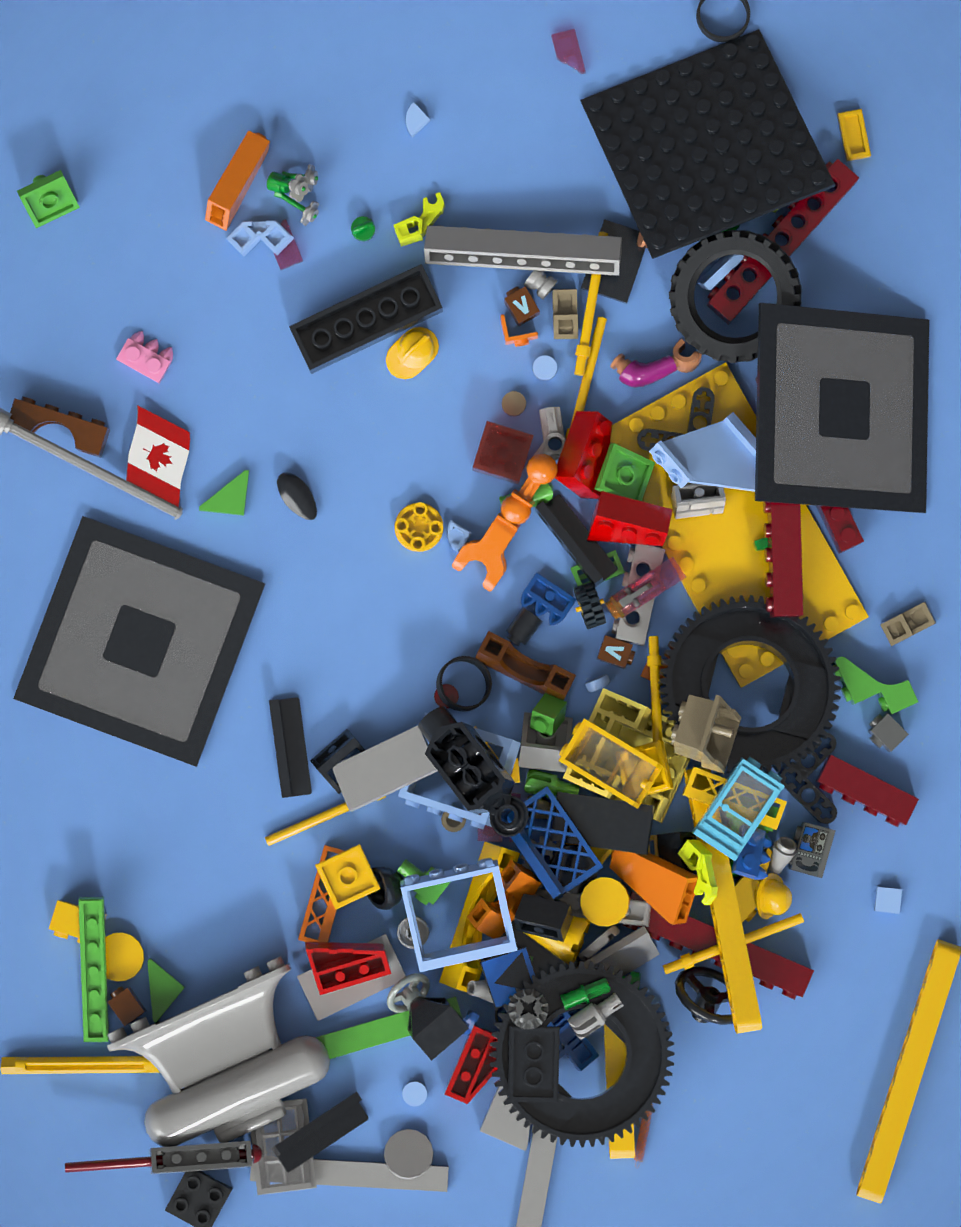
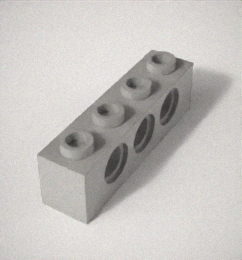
M636 544L635 548H630L627 562L631 563L630 572L625 571L622 586L630 587L632 590L636 587L642 588L646 584L651 583L653 587L644 592V598L639 601L641 605L636 608L632 603L623 608L619 600L627 595L625 593L624 596H619L617 610H621L619 620L614 619L612 633L616 634L615 639L636 645H645L665 549ZM646 564L650 570L649 575L646 577L639 576L636 572L637 565ZM634 611L639 615L637 624L632 625L626 621L625 617L628 612Z

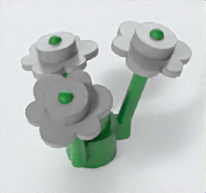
M309 164L305 174H294L285 171L282 173L275 171L270 173L267 179V189L273 191L275 197L285 200L302 211L303 217L300 222L306 226L309 222H313L319 213L318 202L312 201L310 206L307 207L298 203L303 200L304 195L312 192L313 185H316L318 182V172L315 171V166Z

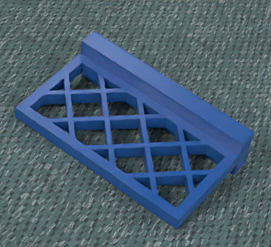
M547 786L524 802L526 807L534 803L533 808H527L528 812H532L530 825L525 827V829H529L528 836L522 830L519 834L510 837L555 901L561 899L565 893L602 869L603 866ZM547 794L552 801L550 811L536 809L538 800ZM554 806L557 808L559 813L553 812ZM513 811L507 816L509 823L514 820L515 815ZM535 813L549 815L547 828L533 826ZM553 816L564 818L566 821L564 831L550 829ZM568 826L571 828L573 833L567 832ZM532 830L546 832L544 845L532 843L530 840ZM549 833L563 835L561 848L547 846ZM566 836L577 837L580 841L578 852L564 849ZM582 846L584 847L587 853L581 852ZM536 848L543 849L542 855H540ZM546 850L560 852L557 865L545 862ZM563 853L577 855L575 868L561 866ZM580 856L590 857L595 866L588 871L579 870ZM550 868L556 869L555 875ZM560 870L574 872L572 882L565 887L558 881ZM577 873H581V874H582L581 876H579L578 878H576Z

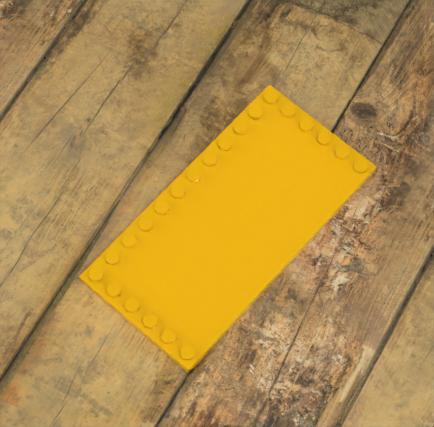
M725 362L613 424L610 444L615 443L655 462L649 451L642 450L638 446V434L644 429L686 434L692 396L701 387L709 388L715 397L711 425L723 421L734 412L756 437V415ZM702 392L701 395L696 397L701 402L700 408L694 407V412L709 414V409H704L705 402H710V397L706 396V392ZM696 416L693 419V426L696 429L706 427L707 421L703 416ZM647 433L645 437H641V441L645 442L646 447H649L650 443H658L662 440L664 435L658 434L659 439L651 438V433ZM670 436V437H668L666 440H669V439H672V438H675V437H674V436ZM656 462L642 501L673 509L671 493L673 485L678 484L674 483L667 471ZM724 488L726 502L724 511L721 514L711 513L705 516L675 519L672 511L668 535L661 547L665 549L669 562L699 614H701V609L704 606L710 610L712 602L719 607L720 599H724L728 604V600L732 596L736 603L740 595H743L746 602L750 595H753L755 602L758 601L760 596H763L764 604H766V597H770L769 587L765 585V574L769 572V562H765V550L757 552L753 545L754 541L765 538L764 523H768V515L763 511V502L755 501V492ZM800 504L803 616H800L799 619L801 620L807 616L808 621L806 625L809 626L815 623L816 626L813 632H823L819 640H828L869 616L806 505ZM739 645L721 653L740 688L783 665V662L775 654L754 645Z

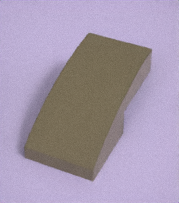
M552 289L554 339H578L577 289Z
M923 602L880 625L890 645L893 646L936 624V621L926 602Z

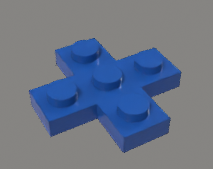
M576 1009L570 1015L568 1012H565L554 1018L547 1025L560 1027L559 1059L566 1054L578 1071L585 1069L599 1056L586 1037L583 1039L578 1038L568 1022L571 1016L582 1009Z

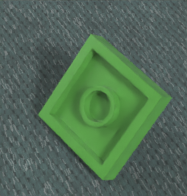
M61 170L49 176L38 175L33 179L32 184L17 190L36 228L80 208Z
M615 443L610 444L594 489L642 501L655 462Z

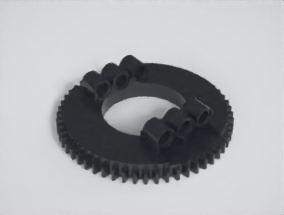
M740 595L737 603L732 596L729 598L728 604L724 599H720L719 607L712 602L710 610L704 606L701 609V614L694 612V620L687 618L685 621L687 627L680 625L678 630L681 634L674 633L673 639L676 642L670 641L667 646L671 650H665L664 656L668 659H662L661 665L666 668L660 669L659 674L665 678L659 679L658 684L665 686L659 690V694L666 696L660 700V704L667 705L662 711L663 714H670L666 722L674 723V725L680 724V721H678L679 709L682 701L687 702L689 695L709 699L708 694L720 653L739 645L759 646L775 654L783 662L789 673L784 689L783 701L779 710V717L773 723L762 727L749 728L739 726L726 766V773H730L735 768L741 757L747 760L750 756L762 764L759 769L764 770L767 774L772 768L777 773L780 772L781 765L788 769L790 761L795 765L798 764V756L805 759L808 756L806 751L812 753L815 750L813 744L819 746L822 743L819 737L825 738L828 733L824 729L830 730L833 725L829 721L836 719V715L832 712L839 709V706L833 702H839L841 696L835 694L841 690V686L835 684L841 680V677L834 675V673L838 672L839 667L831 665L837 659L836 657L828 656L833 651L832 648H824L828 640H819L823 632L818 631L814 633L813 630L816 624L813 623L807 626V616L801 620L799 617H770V612L766 611L763 596H760L758 601L755 602L753 595H750L746 602L743 595Z
M569 961L567 969L563 963H559L558 971L553 966H549V974L540 970L541 978L538 979L535 975H531L533 983L530 984L525 980L523 981L525 989H534L543 994L548 1003L547 1018L540 1026H547L554 1018L567 1011L583 1009L591 1003L598 1005L616 993L624 1006L606 1017L604 1022L625 1043L626 1058L623 1070L609 1089L592 1097H572L559 1084L558 1103L508 1102L509 1025L515 1024L509 1016V1004L504 1003L503 1007L507 1012L498 1013L502 1022H494L499 1031L491 1033L492 1036L497 1038V1041L490 1042V1046L496 1048V1050L489 1052V1056L496 1058L495 1061L490 1062L491 1067L497 1068L496 1071L491 1073L492 1077H500L494 1083L495 1087L503 1086L498 1094L499 1096L507 1095L503 1104H513L509 1112L514 1113L518 1111L517 1121L525 1118L523 1125L525 1128L533 1124L532 1133L535 1134L541 1130L542 1139L550 1134V1142L552 1143L559 1137L560 1145H564L566 1140L569 1139L571 1147H574L576 1140H579L580 1146L584 1147L586 1140H588L591 1147H594L596 1139L599 1140L601 1145H604L605 1137L614 1142V1134L616 1133L622 1139L624 1138V1129L631 1134L633 1132L632 1124L641 1127L639 1118L646 1121L649 1119L646 1111L654 1113L655 1109L652 1103L661 1104L657 1095L666 1094L661 1086L670 1085L664 1077L672 1076L673 1073L666 1068L674 1066V1062L668 1060L667 1057L675 1055V1052L667 1050L668 1047L674 1045V1042L666 1040L667 1037L672 1035L671 1031L664 1030L669 1025V1022L661 1021L666 1014L665 1012H656L661 1005L660 1003L651 1004L655 997L653 994L644 996L648 990L646 987L638 990L640 981L636 980L631 984L632 976L630 974L623 979V971L619 969L616 974H613V966L611 965L604 971L603 963H600L597 969H595L593 961L589 962L587 968H585L583 961H579L578 967L575 968L573 962ZM603 978L607 979L611 989L610 992L589 1000L590 1003L586 1001L568 1010L565 1009L560 995L581 988L580 985L582 984L586 986ZM517 987L515 990L516 992H519L522 989ZM521 1001L524 1010L520 1016L522 1017L529 1012L536 1017L533 1011L536 1001L529 1005Z

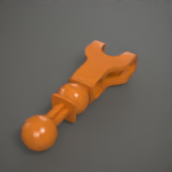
M547 454L534 455L528 461V478L519 491L514 489L511 495L502 501L501 512L496 516L483 538L467 542L452 563V568L461 571L469 561L477 560L482 562L487 569L483 587L489 592L494 589L507 569L504 551L521 526L520 524L525 523L529 519L531 507L535 504L532 497L541 484L550 483L556 477L557 464Z

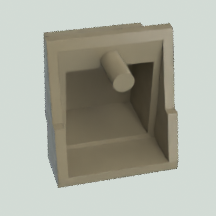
M689 695L687 702L682 701L679 709L678 721H680V724H675L672 731L671 744L674 745V753L701 762V767L724 774L740 725L741 716L735 709L730 708L719 695L715 696L714 701Z

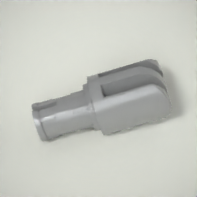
M614 993L598 1005L589 1004L571 1016L568 1022L578 1038L583 1039L605 1024L604 1021H606L605 1018L624 1005L616 993Z

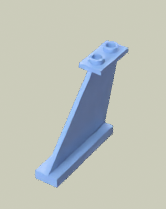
M734 412L718 423L663 442L660 440L649 451L654 461L667 471L670 479L678 484L680 488L689 482L755 492L756 437Z

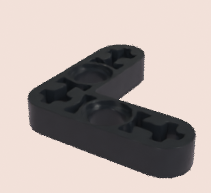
M701 387L693 393L687 433L698 430L693 426V419L696 416H703L707 421L706 426L711 425L715 397L709 388ZM702 392H706V396L710 397V402L707 401L704 405V409H709V414L694 412V407L700 408L701 402L696 397L701 395ZM644 429L638 434L637 444L642 450L650 451L657 443H650L649 447H646L645 442L641 441V437H645L647 433H651V438L659 439L658 434H663L662 442L666 441L670 436L677 437L683 435V433Z
M830 733L823 739L829 738L831 740L829 742L831 747L830 749L823 748L819 752L823 755L820 759L816 752L810 753L806 751L815 760L811 768H805L801 764V757L798 756V764L795 765L790 762V767L788 769L784 768L780 773V777L783 778L781 783L785 786L784 788L817 821L824 824L831 823L836 819L837 808L807 777L836 748V739ZM787 772L789 774L796 773L795 780L799 784H801L802 780L806 783L799 788L797 794L793 791L797 787L793 783L786 784L785 782L787 779L785 774ZM806 788H810L815 792V799L810 803L803 801L801 797L803 790ZM821 797L823 802L819 804L823 808L830 807L832 809L830 811L831 818L824 817L822 819L820 817L822 814L821 810L816 807L813 811L810 807L815 805Z

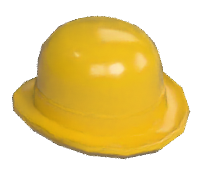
M769 873L768 877L761 879L757 887L756 908L758 914L762 919H769L773 915H782L787 912L792 903V893L779 875Z

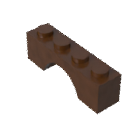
M23 396L21 400L14 398L10 411L12 414L10 419L14 420L13 423L33 433L48 424L62 425L71 431L75 440V448L78 451L99 458L102 457L110 430L105 427V422L93 418L91 422L82 420V415L69 411L68 415L58 412L59 408L53 405L45 404V407L35 405L36 401Z
M488 631L475 657L484 665L543 695L545 693L561 700L565 699L576 677L575 674L555 664H543L528 658L516 650L510 641Z

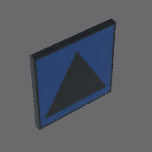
M527 946L519 948L514 952L504 953L480 961L495 1009L503 1007L504 1003L509 1004V995L513 996L516 994L515 989L517 987L525 989L523 981L525 980L531 984L533 983L531 975L536 976Z

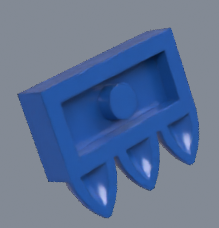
M536 572L522 593L521 605L525 607L536 603L535 615L541 616L549 612V624L552 626L564 620L577 599Z
M741 825L738 835L743 837L749 826ZM756 828L736 861H733L731 873L754 880L768 877L767 872L760 866V864L771 861V858L763 851V848L774 845L772 840L765 835L766 831Z

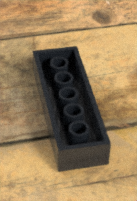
M422 264L303 319L289 326L310 373L313 374L442 313L443 307Z

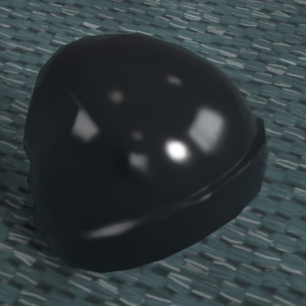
M373 867L371 869L381 889L368 894L367 897L378 909L389 910L397 905L403 897L400 885L403 877L392 868Z

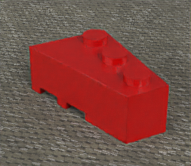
M576 411L557 463L555 479L581 498L599 499L601 492L594 488L610 445L612 422L597 411Z
M601 491L592 515L587 540L663 546L668 535L673 509Z
M305 942L306 952L320 995L391 974L389 961L382 943Z
M477 1025L473 1026L444 1095L468 1104L492 1077L491 1073L496 1071L497 1068L491 1067L490 1062L495 1061L496 1058L489 1056V1052L495 1051L496 1048L490 1046V1042L497 1041V1038L491 1035V1031Z

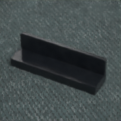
M556 495L546 504L542 501L535 507L538 516L589 581L593 582L595 587L617 571V567L596 541L587 540L588 530L560 495Z
M296 697L269 700L282 798L309 795L312 793L300 699Z
M357 1092L271 1148L286 1172H291L369 1119L359 1103L362 1099Z

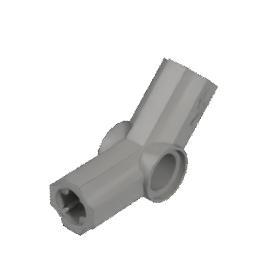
M549 407L539 410L543 443L534 455L547 454L556 461L562 452L565 438L560 407ZM551 439H558L562 447L557 451H553L548 447V442Z

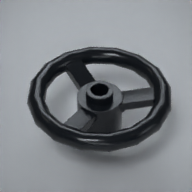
M696 966L683 970L678 974L675 980L676 995L682 1005L691 1012L692 1017L700 1023L711 1022L719 1025L733 1024L731 1014H716L721 1003L729 1002L727 991L720 992L715 987H704L695 977L714 978L725 985L723 973L712 968ZM685 982L697 993L695 1001H692L685 991Z

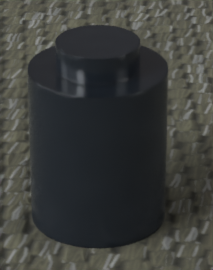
M523 607L507 628L506 632L509 634L507 639L517 646L521 643L526 645L543 621Z

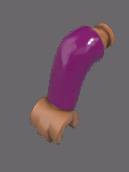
M680 339L673 348V356L667 355L652 362L641 363L637 360L632 362L629 359L625 360V356L621 353L613 360L610 367L613 370L617 368V373L620 375L619 380L623 384L637 388L652 384L677 370L684 373L692 372L700 364L702 354L694 351L690 357L681 356L680 353L685 349V341Z

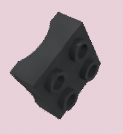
M202 1171L185 1172L165 1211L194 1227H212L233 1188Z

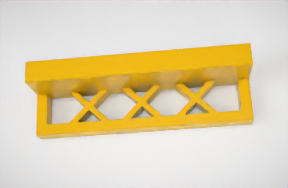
M693 767L682 795L710 805L717 795L715 787L724 784L727 779ZM696 774L705 776L711 787L702 791L693 788L692 785ZM711 779L716 780L719 783L713 785ZM735 782L731 787L733 796L723 799L721 803L728 804L730 809L753 822L759 812L752 809L759 807L761 810V805L765 804L770 795ZM734 788L740 789L742 792L737 794ZM712 789L714 795L706 793V791ZM746 792L753 794L757 804L746 808L742 806L738 796ZM758 797L764 798L766 800L760 802ZM735 798L738 804L730 802L729 800ZM776 798L774 803L780 804L776 817L773 818L765 815L760 825L777 830L787 801Z

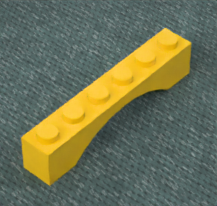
M484 841L479 860L485 858L498 860L501 873L511 859L515 862L518 861L520 853ZM493 872L473 876L450 948L481 942L482 932L472 925L467 916L481 898L488 902H494L497 891ZM481 959L444 967L439 983L467 992L468 983L470 981H479L482 973Z

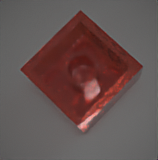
M487 421L472 471L519 485L534 435Z

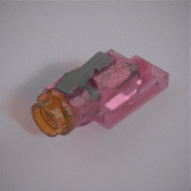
M672 557L609 597V601L605 605L615 620L619 617L624 618L685 579L686 576Z

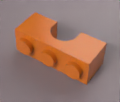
M511 859L500 874L512 922L523 894H535L542 883L532 871ZM481 898L467 918L478 931L492 939L499 938L506 932L499 900L488 902Z

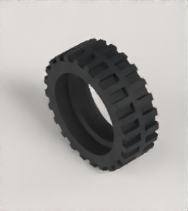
M723 231L700 240L680 259L671 278L672 283L669 291L671 316L674 317L678 332L682 333L685 341L698 350L697 352L702 355H708L714 360L729 361V363L747 362L758 358V331L749 336L739 338L722 336L708 328L696 310L694 292L697 280L702 271L711 262L720 257L739 254L756 259L769 270L777 288L776 304L801 307L802 286L797 268L793 265L790 256L776 242L751 231Z

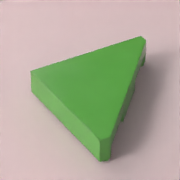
M249 470L243 471L199 506V511L244 516Z
M150 958L147 962L153 1021L156 1023L184 990L185 986Z

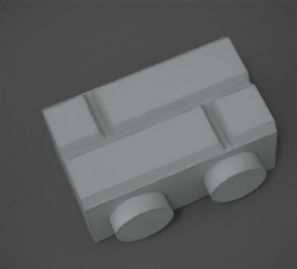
M687 483L682 488L679 485H673L671 504L675 519L705 516L711 513L721 514L724 511L726 497L723 487Z

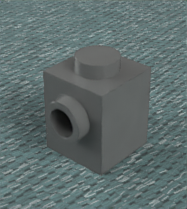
M888 713L883 717L878 714L869 723L872 727L868 731L872 735L869 739L878 748L883 746L888 752H892L909 735Z

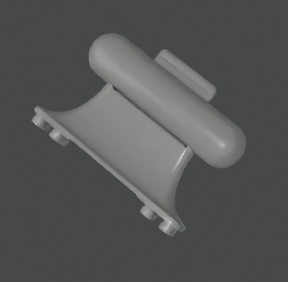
M281 956L266 963L270 972L262 975L259 966L250 969L244 973L247 982L241 984L238 988L163 1022L159 1021L149 1025L147 1018L144 1017L130 1024L134 1033L128 1036L124 1027L107 1034L111 1042L107 1045L109 1051L129 1050L142 1055L158 1069L172 1091V1094L151 1104L145 1113L144 1125L146 1133L157 1145L162 1147L178 1146L211 1130H214L220 1143L234 1140L284 1117L286 1109L281 1100L282 1098L309 1087L326 1076L329 1070L330 1058L328 1050L321 1041L315 1037L304 1035L281 1044L273 1015L274 993L280 979L292 969L290 963L284 964Z

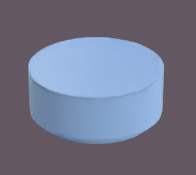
M540 356L533 363V373L540 380H550L557 372V363L550 356Z
M604 674L586 682L585 686L588 692H593L609 685L610 679L607 674Z
M411 1081L403 1089V1099L410 1106H419L427 1098V1089L421 1082Z

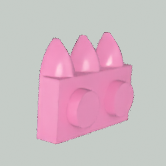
M139 331L127 339L116 360L160 384L173 360L172 347L164 349L158 355V340H151L143 346L144 334L143 331Z

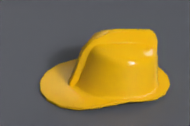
M423 327L412 328L404 333L387 352L386 364L390 373L401 379L413 378L419 374L438 353L439 344L437 337L432 331Z

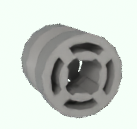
M534 270L525 281L524 286L528 289H537V296L543 300L558 280L552 276L546 278L544 271Z

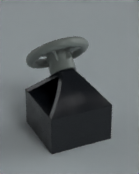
M414 973L402 978L392 987L387 997V1006L396 1013H403L409 1010L407 1030L412 1039L432 1061L464 1034L469 1027L445 997H426L430 988L429 979L424 974ZM420 981L423 984L421 991L416 988ZM410 983L408 987H406L402 992L398 993L402 987ZM401 1000L404 1005H395L396 1002Z

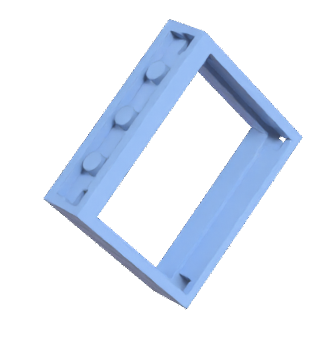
M474 728L484 742L503 748L499 762L511 776L521 743ZM417 781L401 788L398 797L406 799V805L419 808L420 804L428 806L426 811L441 815V812L444 811L450 813L449 819L462 822L463 818L471 820V826L483 830L485 825L492 827L489 812L482 813L480 816L413 794Z
M485 858L479 860L478 864L470 866L466 863L458 864L453 869L447 871L435 869L430 871L429 875L419 877L418 874L406 876L404 880L400 881L420 972L517 951L498 860ZM493 872L506 936L424 954L410 890Z

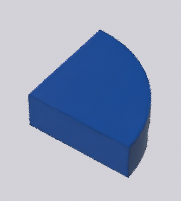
M468 1010L464 1018L469 1027L464 1033L465 1035L470 1034L480 1017L478 1013L472 1010Z

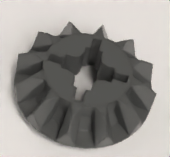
M522 989L514 994L509 1002V1016L518 1027L534 1029L546 1020L548 1003L543 994L536 990ZM521 1001L528 1005L536 1001L533 1007L536 1017L529 1012L522 1017L520 1016L524 1010Z

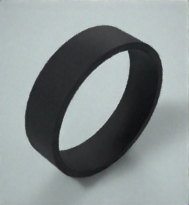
M700 0L696 19L699 29L707 38L716 42H728L740 37L746 30L750 20V6L747 0H740L746 9V23L739 32L731 36H717L704 27L700 18V8L705 0Z
M459 656L453 658L441 668L437 676L436 688L440 699L445 705L453 710L466 712L476 709L487 700L492 689V679L489 670L480 660L470 656ZM459 661L468 662L475 665L482 672L486 682V690L478 704L461 706L447 697L443 689L442 677L448 665Z

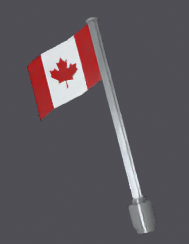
M137 405V424L128 454L126 480L13 423L14 420L10 419L12 414L0 408V436L2 432H10L175 517V520L181 517L183 508L181 506L179 508L180 486L190 447V432Z

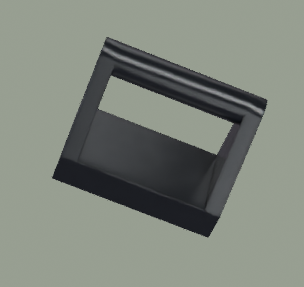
M348 729L310 760L338 794L341 793L339 784H336L327 772L356 747L360 752L365 751Z

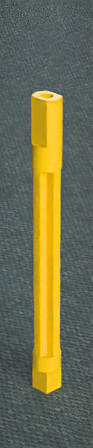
M143 1056L1 1057L2 1074L160 1073Z

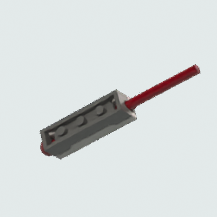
M251 1141L150 1148V1156L67 1162L65 1163V1173L150 1167L151 1174L244 1168L252 1166V1159L253 1164L259 1162L262 1158V1150L255 1144H252L251 1149Z

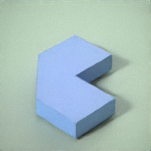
M266 220L262 222L243 221L226 239L243 256L260 240L278 256L294 237L277 220Z

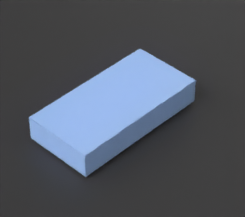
M739 254L723 256L697 283L701 288L711 290L744 259V256Z

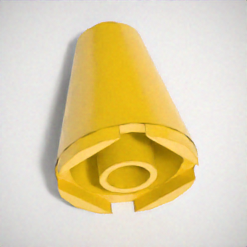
M573 916L564 942L528 933L525 934L569 965V961L575 962L584 943V933H588L591 922L586 918Z

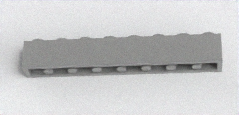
M427 226L424 245L425 264L619 275L622 254V237L493 230L489 228Z

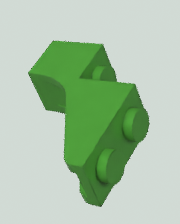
M838 657L833 663V666L839 667L838 672L834 673V675L841 677V682L844 686L841 688V692L846 702L851 701L852 705L878 693L881 697L878 698L879 705L882 711H887L889 715L918 703L909 680L899 684L886 685L876 681L845 657Z

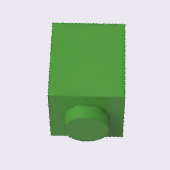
M545 693L532 710L530 728L552 737L565 720L567 702Z

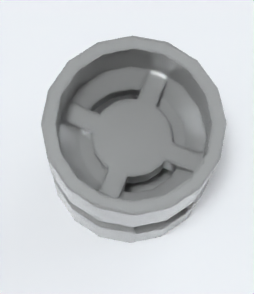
M416 916L421 942L424 945L429 936V927L425 920ZM406 917L398 926L397 936L400 943L406 948L415 949L408 917Z

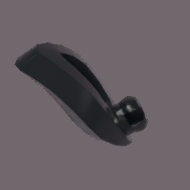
M285 472L280 474L277 479V487L284 503L298 516L306 520L315 519L317 508L309 487L303 480L292 473Z

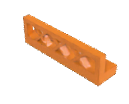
M324 845L320 862L326 860L328 851L339 854L345 850ZM318 870L298 940L304 942H328L337 912L331 899L329 898L328 901L325 897L328 895V892L323 893L319 886L321 877ZM318 889L321 896L315 898ZM323 897L327 904V909L324 914L317 917L312 909L313 903ZM312 913L314 920L308 922L310 914ZM324 917L323 923L321 925L319 919ZM315 921L321 929L318 940L305 936L307 926Z

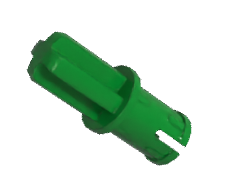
M603 978L586 986L582 984L580 985L581 988L560 995L565 1009L568 1010L586 1001L590 1003L589 1000L606 994L611 989L607 979Z

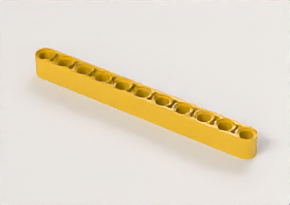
M699 767V769L712 773L710 769ZM692 769L684 770V778L686 785L688 783ZM696 774L692 785L693 788L702 791L711 787L705 776ZM712 789L706 791V793L714 795ZM688 798L695 828L710 805ZM717 808L712 818L722 824L720 812ZM696 836V839L713 854L711 861L718 892L717 897L710 905L735 1032L739 1034L761 1030V1015L729 857Z
M937 939L859 1181L856 1193L859 1197L881 1203L884 1198L960 959L961 946Z

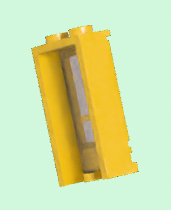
M584 718L582 722H578L572 732L574 736L569 744L566 743L562 747L559 754L561 757L558 761L638 809L664 766Z

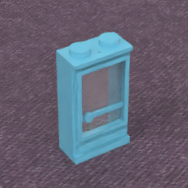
M750 756L747 760L741 757L692 831L693 834L734 861H736L738 855L785 787L781 783L782 777L771 770L768 774L759 769L762 764Z

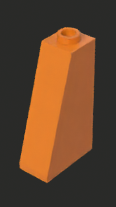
M248 130L208 199L206 221L227 231L268 153L270 141L264 135Z
M616 850L612 851V860L609 866L611 870L670 924L675 925L687 922L695 896L694 889L698 879L697 875L649 852L648 855Z

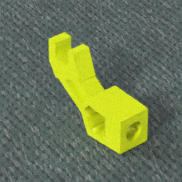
M440 192L435 194L437 199L435 204H430L427 197L423 198V213L419 218L413 216L393 225L401 247L423 240L427 226H432L439 216L443 214L445 204ZM415 226L419 227V231L409 233L408 229Z
M687 840L678 852V855L690 870L697 871L698 879L694 894L702 895L705 892V897L701 902L704 905H711L718 892L711 861L713 854L699 840Z

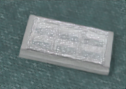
M307 1098L282 1101L286 1109L284 1117L251 1131L252 1144L258 1145L262 1150L261 1160L254 1163L257 1195L317 1188L313 1157L288 1173L271 1149L309 1124Z

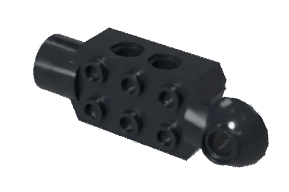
M445 706L438 707L429 712L418 724V728L429 741L425 755L468 811L477 814L489 812L490 824L499 835L510 837L522 832L528 822V809L523 801L511 796L515 781L473 726L464 722H457ZM511 811H513L515 817L514 820L509 823L507 820V816Z

